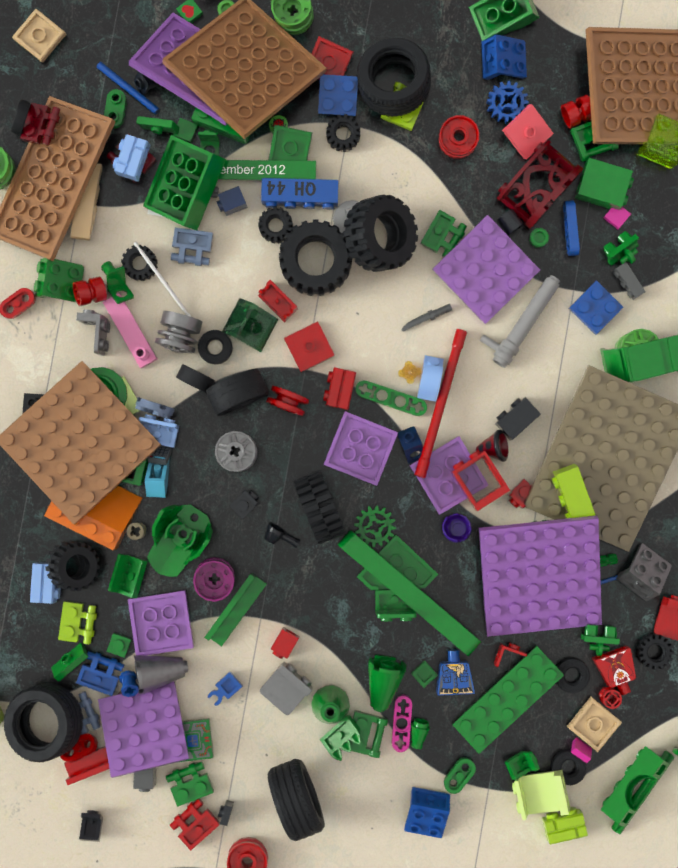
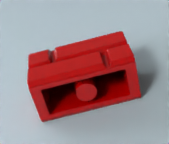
M335 367L333 372L329 371L327 382L330 383L329 390H325L323 401H326V406L348 411L356 372Z

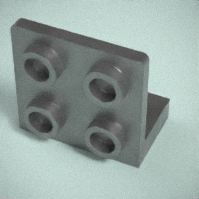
M641 544L630 567L620 572L616 579L642 599L648 601L660 595L672 565L646 545Z

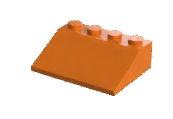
M117 486L75 525L52 501L44 516L111 550H117L143 498Z

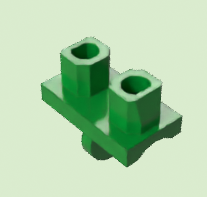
M624 231L618 236V241L621 245L616 247L612 242H609L604 246V252L608 257L610 266H613L619 260L622 264L626 261L633 264L636 261L634 255L638 253L636 248L639 246L637 242L639 237L636 234L632 236L627 231Z
M587 624L585 632L581 633V640L596 643L590 644L589 649L596 650L597 656H602L603 651L610 650V646L603 645V643L620 644L615 626L604 625V635H597L598 625Z

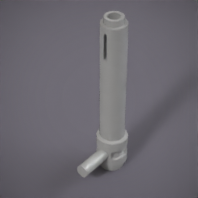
M550 275V277L545 279L506 340L503 339L501 344L486 335L481 337V342L495 350L492 360L503 368L510 365L513 355L516 356L519 346L558 289L560 282L558 278Z

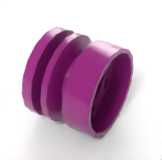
M212 557L205 559L199 564L194 573L193 584L195 591L201 598L207 601L223 600L233 589L235 580L234 570L230 563L223 558ZM213 573L220 577V579H217V582H213V579L209 578L212 577Z

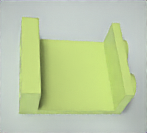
M563 770L523 775L512 783L513 793L518 797V802H516L517 812L521 814L522 820H526L529 814L560 811L561 816L569 815L570 803Z

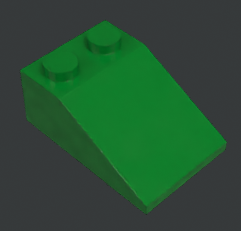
M480 0L469 7L482 41L496 34L504 35L523 28L540 18L533 0Z

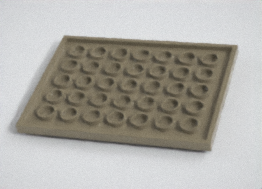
M588 365L524 502L525 507L554 520L566 519V507L561 506L558 498L561 495L559 488L555 489L552 478H554L553 471L575 463L579 467L594 512L599 518V539L629 552L678 451V404Z

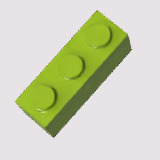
M574 463L553 471V485L555 489L559 488L561 494L558 496L562 507L565 506L567 510L565 518L596 516L579 467Z

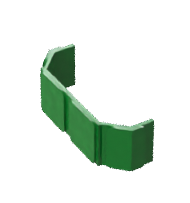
M678 334L628 347L600 348L604 371L627 382L640 381L678 371Z

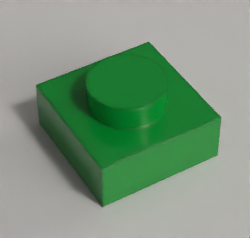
M114 632L106 652L125 658L132 638Z

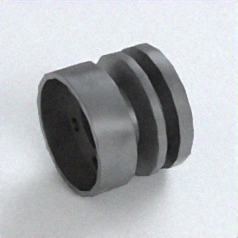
M163 311L160 323L168 327L167 331L158 330L157 333L165 336V339L156 338L155 343L174 352L194 353L195 348L188 346V343L197 344V341L191 338L190 334H200L203 322L180 313Z
M239 431L225 433L219 438L215 447L217 462L228 471L242 472L248 470L254 465L258 455L256 442L249 435ZM233 447L240 448L241 451L238 452V457L231 454Z

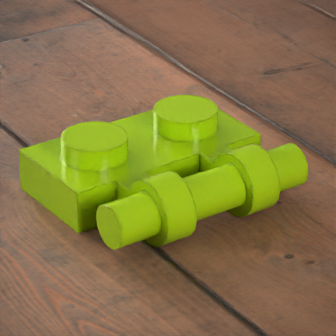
M64 601L58 640L77 643L79 642V636L82 635L84 636L83 643L91 644V639L94 637L95 632L93 630L94 620L97 618V613H95L96 605H89L88 612L83 611L84 603ZM82 618L87 619L85 629L81 628Z

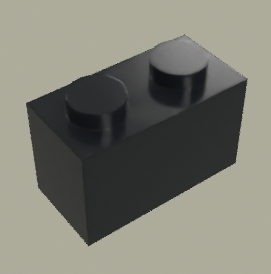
M526 397L523 399L517 398L511 404L512 408L508 412L504 410L496 417L498 421L495 425L504 432L510 441L516 438L541 415Z

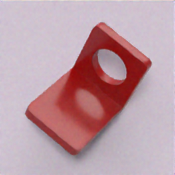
M500 643L493 664L499 667L505 649L527 657V653L519 650L520 646L509 643V645Z

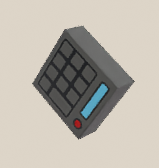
M160 446L148 457V463L167 465L172 448Z

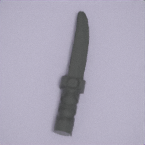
M450 303L433 311L429 310L427 311L428 313L411 320L403 326L402 331L404 332L429 319L431 321L435 320V317L452 311Z

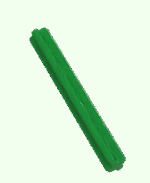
M664 751L661 756L669 764L674 760V756L668 751ZM648 778L642 782L632 797V804L636 812L659 780ZM616 822L611 826L612 830L617 834H621L625 829Z

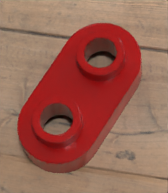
M21 288L1 302V315L8 319H14L35 303L36 297L34 292L28 288ZM28 295L29 300L24 302V296ZM13 306V312L9 313L8 308Z
M91 734L80 735L75 746L60 757L66 762H75L92 754L97 748L98 741Z

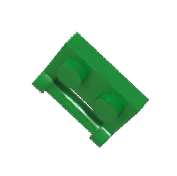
M592 121L570 130L582 162L587 161L589 157L619 148L618 144H602L586 150L585 145L593 143Z
M355 711L353 720L361 730L359 732L361 744H356L350 740L351 751L380 758V745L388 719ZM374 722L378 725L373 746L368 748L366 746L371 725Z

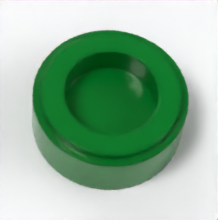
M543 228L534 229L529 236V242L535 248L544 247L549 240V234Z

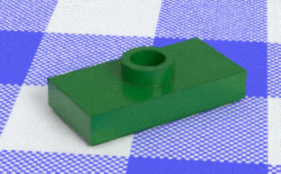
M137 117L136 124L144 130H151V132L156 134H162V132L178 134L179 126L172 120Z
M79 643L69 653L64 654L51 667L53 676L58 682L88 658L86 648L82 643Z

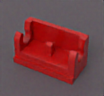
M271 280L258 292V296L284 323L298 310L297 306Z

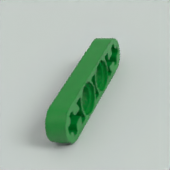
M365 380L360 381L356 385V394L361 398L414 416H422L427 411V404L422 399ZM366 384L367 389L373 390V386L376 387L374 398L369 397L371 395L369 392L361 394L359 386L363 387ZM379 390L387 392L388 397L386 400H378L377 392ZM402 396L405 398L406 403L403 407L396 406V397ZM409 399L413 400L411 404L417 405L418 402H420L421 407L424 408L423 411L420 410L418 413H416V409L413 407L409 408L410 411L406 410V407L409 404Z

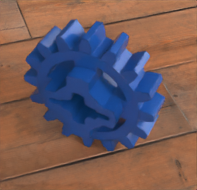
M510 81L506 85L500 82L499 88L494 86L493 92H489L488 97L490 99H487L486 104L490 106L487 111H493L491 117L497 116V122L504 119V123L507 124L508 120L512 121L528 105L529 101L524 100L528 94H522L524 88L518 89V83L512 86ZM495 98H497V101L499 102L497 107L495 104ZM512 99L511 103H507V104L503 105V104H504V101H505V102H508V101H510V100ZM517 99H519V102H520L519 108H518V104L516 103V100H517Z

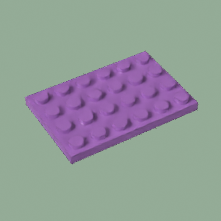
M172 13L129 60V66L226 126L227 123L162 63L164 57L201 30L177 14Z

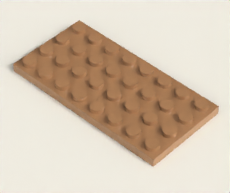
M49 96L46 106L51 108L50 113L53 107L60 109V119L54 129V139H51L49 146L42 144L43 138L40 145L28 143L0 206V240L54 262L115 121L112 118Z

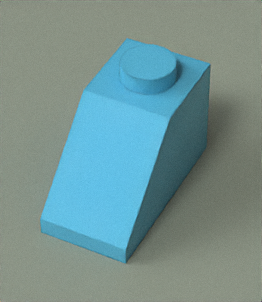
M170 458L167 465L148 463L145 476L146 497L166 498Z

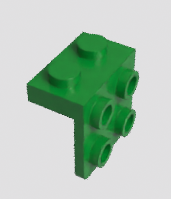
M46 258L40 259L36 269L38 280L34 283L35 297H51L76 302L73 293V282L82 280L83 265L54 259V262Z
M390 589L375 590V613L377 618H381V621L389 622L392 621V618H400V621H412V618H416V612Z

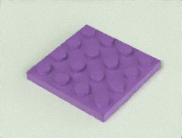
M486 215L432 269L484 324L540 271L489 215Z
M175 682L145 694H139L138 692L132 697L118 694L98 699L111 778L190 759Z

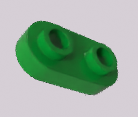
M118 89L108 93L104 116L109 118L111 115H116L113 129L122 126L127 105L125 94ZM119 96L118 101H113V98Z
M460 758L445 776L444 786L449 793H459L474 775L476 767L470 758ZM468 764L469 767L468 769L463 770L462 765ZM452 779L457 781L455 785L450 784Z

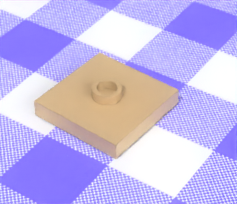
M35 9L12 38L43 63L66 36V33L39 10Z
M590 697L567 727L594 750L599 752L622 722L594 698Z

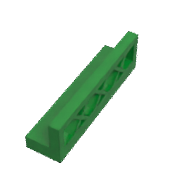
M251 573L204 638L208 641L211 639L222 647L267 583Z

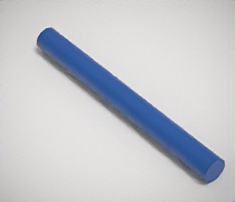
M102 62L97 64V68L151 112L155 115L159 112L160 108Z

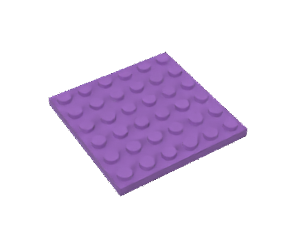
M597 515L479 528L487 637L584 627L587 624L602 625L599 518Z

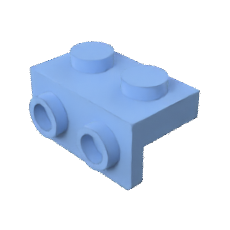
M146 414L144 418L139 417L140 423L155 437L161 446L175 448L179 425L175 424V420L164 418L163 421H158L156 416Z

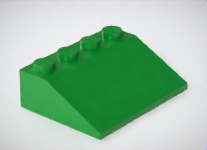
M171 135L143 207L184 227L198 230L226 159Z

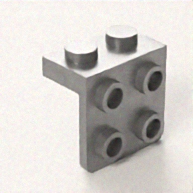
M83 310V313L77 312V321L85 325H96L94 353L105 356V352H108L109 341L106 340L107 333L110 332V321L94 310Z
M283 662L261 687L260 693L281 712L289 715L301 700L311 693L313 686H311L312 682L305 676L301 677L297 673V669L293 665Z

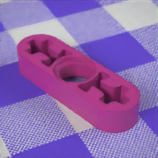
M405 694L397 696L394 702L392 747L397 752H405L409 748L412 701ZM402 699L409 703L404 709V712L408 713V715L397 714V712L401 713V705H398V702H402ZM398 719H406L407 726L405 728L397 727L396 722ZM407 732V735L403 734L402 737L403 742H406V744L398 747L395 741H399V733Z

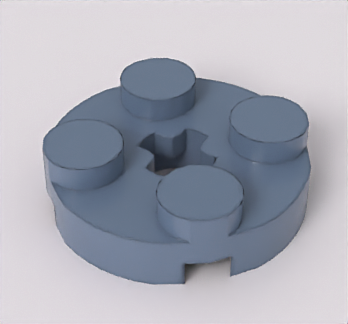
M139 397L135 404V409L167 419H171L175 410L174 408Z

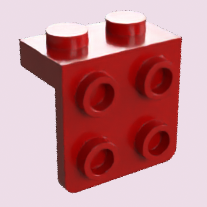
M671 595V598L663 596L653 631L657 635L678 641V597Z

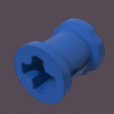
M124 671L119 676L123 686L121 692L125 697L135 696L139 692V687L135 681L137 675L134 671Z

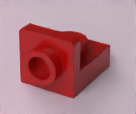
M523 479L508 494L510 497L508 501L515 508L520 507L523 509L526 506L524 502L532 486Z

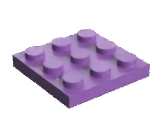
M345 411L323 465L377 486L398 432Z
M460 436L434 450L430 457L426 478L417 477L439 515L467 499L451 473L454 470L453 466L462 460L464 463L470 460V453ZM418 461L409 465L414 474L416 471ZM476 463L458 473L472 495L489 486Z
M186 590L128 599L136 656L194 648Z

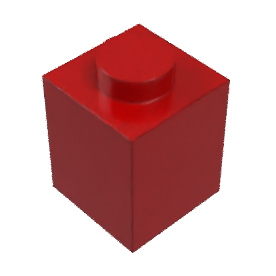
M283 627L271 647L273 654L280 659H283V657L287 659L300 636Z

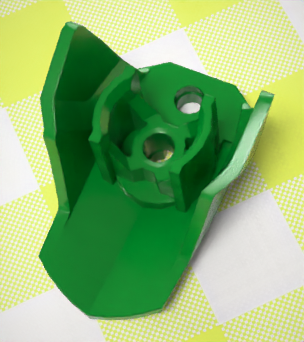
M171 505L161 509L152 526L154 545L147 556L149 563L158 574L177 577L189 562L200 556L209 543L213 532L208 515L192 505ZM193 514L198 515L197 521H192ZM183 530L187 532L186 537H183L181 535V532Z

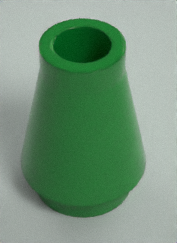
M415 718L414 722L411 723L412 748L422 749L430 730L429 721Z

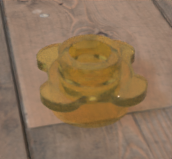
M407 361L404 368L399 370L398 375L405 378L408 384H412L416 376L421 374V369L416 368L411 361Z

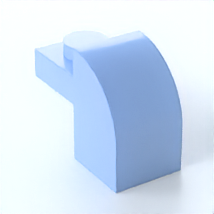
M425 355L417 398L436 402L443 373L444 359Z

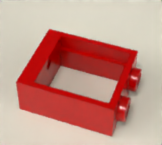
M477 450L469 455L470 460L465 463L463 460L453 466L454 470L451 471L475 511L481 510L510 491L486 451L480 453ZM482 458L499 487L476 501L458 473Z

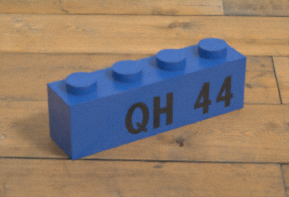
M262 178L261 202L262 205H266V208L285 206V208L294 209L296 206H304V209H315V206L326 210H332L334 207H338V180Z

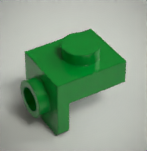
M521 751L505 761L512 780H517L530 771L540 769L537 757L532 751Z

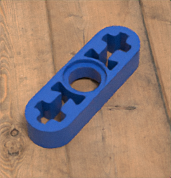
M564 201L563 217L568 256L579 255L580 247L575 201Z

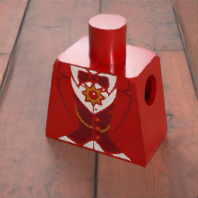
M625 645L605 652L602 656L592 657L595 666L608 687L613 688L617 686L621 695L631 692L628 682L635 680L636 674L630 647Z

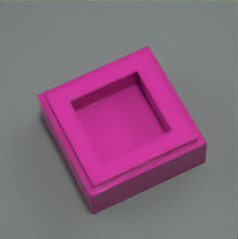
M623 207L620 210L611 208L603 218L618 230L631 213Z
M576 737L572 741L571 753L585 763H588L591 760L592 747Z

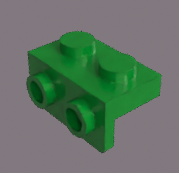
M118 554L108 591L137 598L148 561L132 555Z

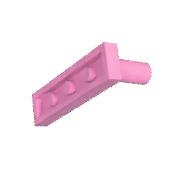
M112 297L104 301V306L139 367L142 369L156 361V355L125 302L117 304Z

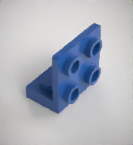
M497 34L482 41L483 79L490 80L499 75L526 78L525 41Z
M412 787L410 808L404 831L442 838L450 812V794Z

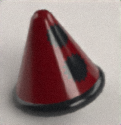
M496 430L493 435L476 447V451L479 450L480 453L486 451L489 457L505 462L508 458L509 449L504 432Z

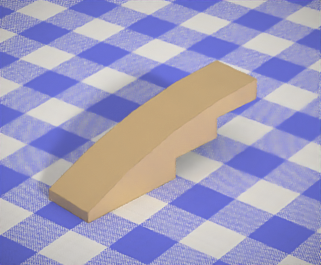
M102 164L96 165L72 219L71 238L90 240L97 212L96 203L100 190L99 182Z

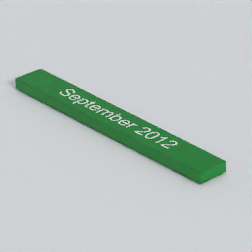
M226 160L218 180H262V178L316 179V161Z

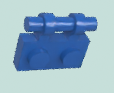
M88 651L87 659L91 660L92 663L90 666L82 665L76 683L113 696L119 681V676L113 674L114 670L122 672L125 664L119 663L114 658L111 660L103 657L98 652L92 653ZM98 664L108 666L107 672L97 669Z

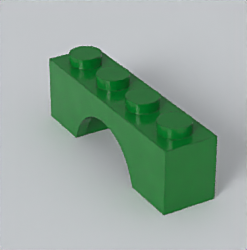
M646 746L637 753V759L632 765L627 767L625 776L615 784L613 793L602 804L601 811L624 828L636 813L632 804V792L635 786L644 779L653 778L659 780L670 765Z

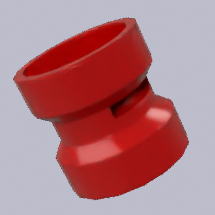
M606 686L599 692V700L609 709H615L622 703L621 694L614 688Z

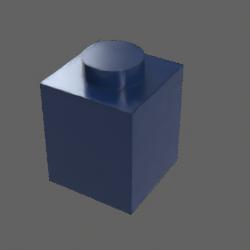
M239 186L218 194L220 200L216 202L220 212L225 211L226 216L248 208Z

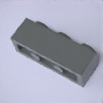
M627 262L614 270V275L620 279L621 286L627 290L629 298L634 300L646 292Z

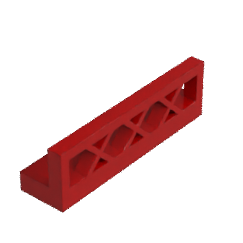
M106 746L75 762L64 763L69 775L66 779L67 786L109 769Z

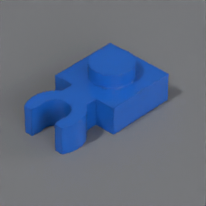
M230 671L216 683L218 690L211 691L207 697L210 698L212 695H216L218 700L214 705L217 706L221 703L223 696L229 699L243 685Z

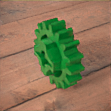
M378 505L375 506L374 510L368 506V512L361 510L363 516H357L356 518L360 521L359 523H354V526L359 527L355 533H360V538L362 540L365 539V543L372 542V547H375L376 543L382 546V541L384 540L389 543L387 537H394L391 530L396 529L395 526L391 525V523L395 522V519L389 518L392 513L385 514L386 508L383 507L380 511ZM375 513L383 515L386 519H377ZM368 516L369 522L362 527L363 520ZM373 521L377 524H382L378 527V531L366 528L372 526ZM388 526L386 534L382 537L381 532L383 528ZM370 532L374 534L375 539L367 537L364 533Z

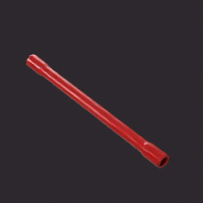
M456 329L452 350L424 447L414 474L417 477L426 478L429 468L430 457L459 356L467 332L461 329Z

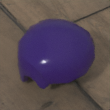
M458 513L447 516L442 524L443 534L446 539L455 543L468 539L472 531L471 522L468 518Z

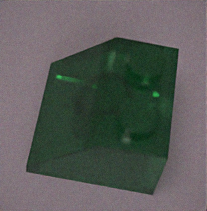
M239 298L222 332L256 351L262 352L278 318L254 303Z

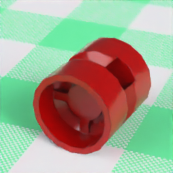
M588 95L577 98L575 102L569 101L561 105V114L568 128L579 125L581 120L583 122L591 120L590 97Z
M100 276L90 278L88 283L83 280L73 282V293L78 306L91 304V301L98 303L107 300L106 287Z

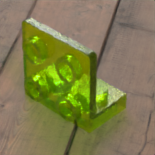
M657 114L648 141L639 148L637 155L670 169L678 165V121Z

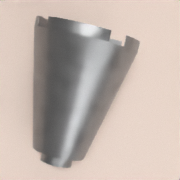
M134 656L139 694H145L181 679L188 672L187 661H183L182 657Z

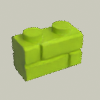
M570 807L569 815L561 816V813L558 814L554 811L547 813L546 817H542L546 838L550 845L588 836L583 813L580 809H576V807Z

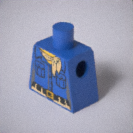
M458 649L448 650V661H440L437 695L475 694L469 663L467 660H460Z

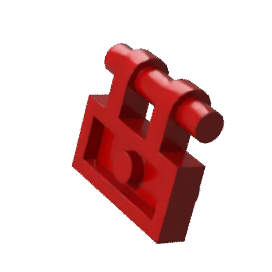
M200 798L194 803L191 802L182 814L174 817V821L170 824L173 830H176L179 826L183 830L179 833L178 837L190 851L220 825L219 820L208 808L203 813L200 812L199 808L204 804ZM193 815L196 819L191 824H188L186 820Z

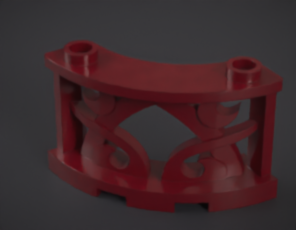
M550 140L544 144L541 142L534 149L535 154L508 184L505 182L498 190L500 194L496 198L498 201H502L508 208L513 209L530 229L553 204L551 200L555 201L583 170L579 164L574 166L550 145ZM545 154L548 160H544L542 155ZM536 160L538 161V165L531 166ZM540 171L550 172L548 183L553 190L552 193L540 189L530 194V174ZM554 173H556V176H555V177H557V178L560 179L559 182H554V181H553V174H554ZM523 175L522 184H521V183H516V182L520 179V177ZM513 189L518 191L514 198L524 197L518 204L507 196ZM536 195H541L543 201L538 202L537 197L534 200L532 198ZM526 204L531 216L521 208L522 205Z

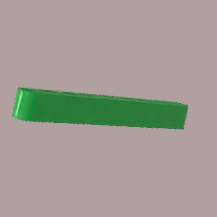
M349 530L338 543L341 549L467 656H470L481 643L474 634L354 532Z

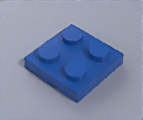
M323 74L320 77L318 114H347V116H356L357 77Z
M596 280L568 309L596 335L619 313L623 306Z

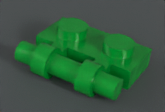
M439 210L420 244L435 253L438 252L440 247L444 248L445 251L442 257H445L457 245L459 240L463 239L467 226L460 223L458 228L454 227L453 224L456 218ZM450 232L453 234V237L448 243L444 240Z
M203 762L191 763L188 765L189 767L173 770L171 774L166 775L168 783L172 781L177 783V785L170 788L177 807L214 793L208 773L199 774L200 770L205 769ZM190 774L193 776V779L183 781L182 777Z

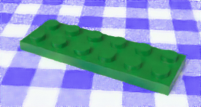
M536 646L527 654V657L521 659L452 725L480 754L559 681L564 674Z

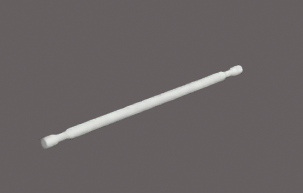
M134 242L133 244L135 245V247L138 248L140 254L149 264L151 269L163 283L165 288L177 302L182 311H184L187 316L191 317V315L186 311V308L180 302L178 297L175 295V293L166 283L164 278L155 268L153 263L150 261V259L147 257L144 251L139 247L138 243Z

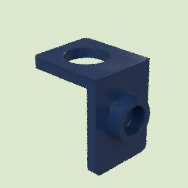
M415 427L399 431L397 436L403 447L408 464L418 461L421 457L423 445ZM420 451V454L418 456H410L412 452Z

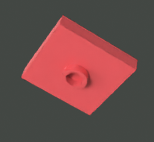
M529 104L502 130L523 159L526 160L534 153V149L541 142L544 143L554 134L532 104Z

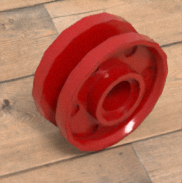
M464 115L448 118L440 129V148L447 156L453 159H462L469 156L478 144L479 129L477 124L471 118ZM462 134L464 139L457 141L454 135Z
M272 385L271 391L277 394V398L267 397V403L300 416L304 415L305 411L299 408L298 405L299 403L308 405L309 399Z
M250 837L241 838L233 843L227 858V868H267L268 863L267 849L263 843L256 838ZM250 857L253 861L245 863L242 859Z

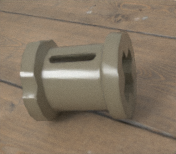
M136 522L127 527V535L132 540L141 539L146 535L147 528L143 523ZM139 527L141 529L139 534L134 535L135 528Z

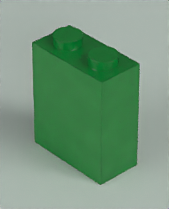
M588 158L581 174L575 199L608 209L620 210L622 206H626L628 201L626 193L627 189H630L633 184L634 178L631 177L633 171Z

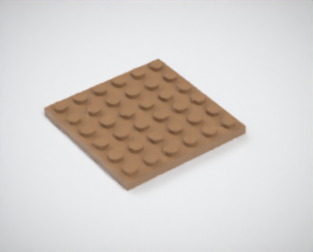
M238 0L162 59V63L244 139L325 74L327 69L252 0Z
M588 27L585 31L593 144H678V29Z
M83 361L76 365L0 434V446L74 525L161 446L155 437Z

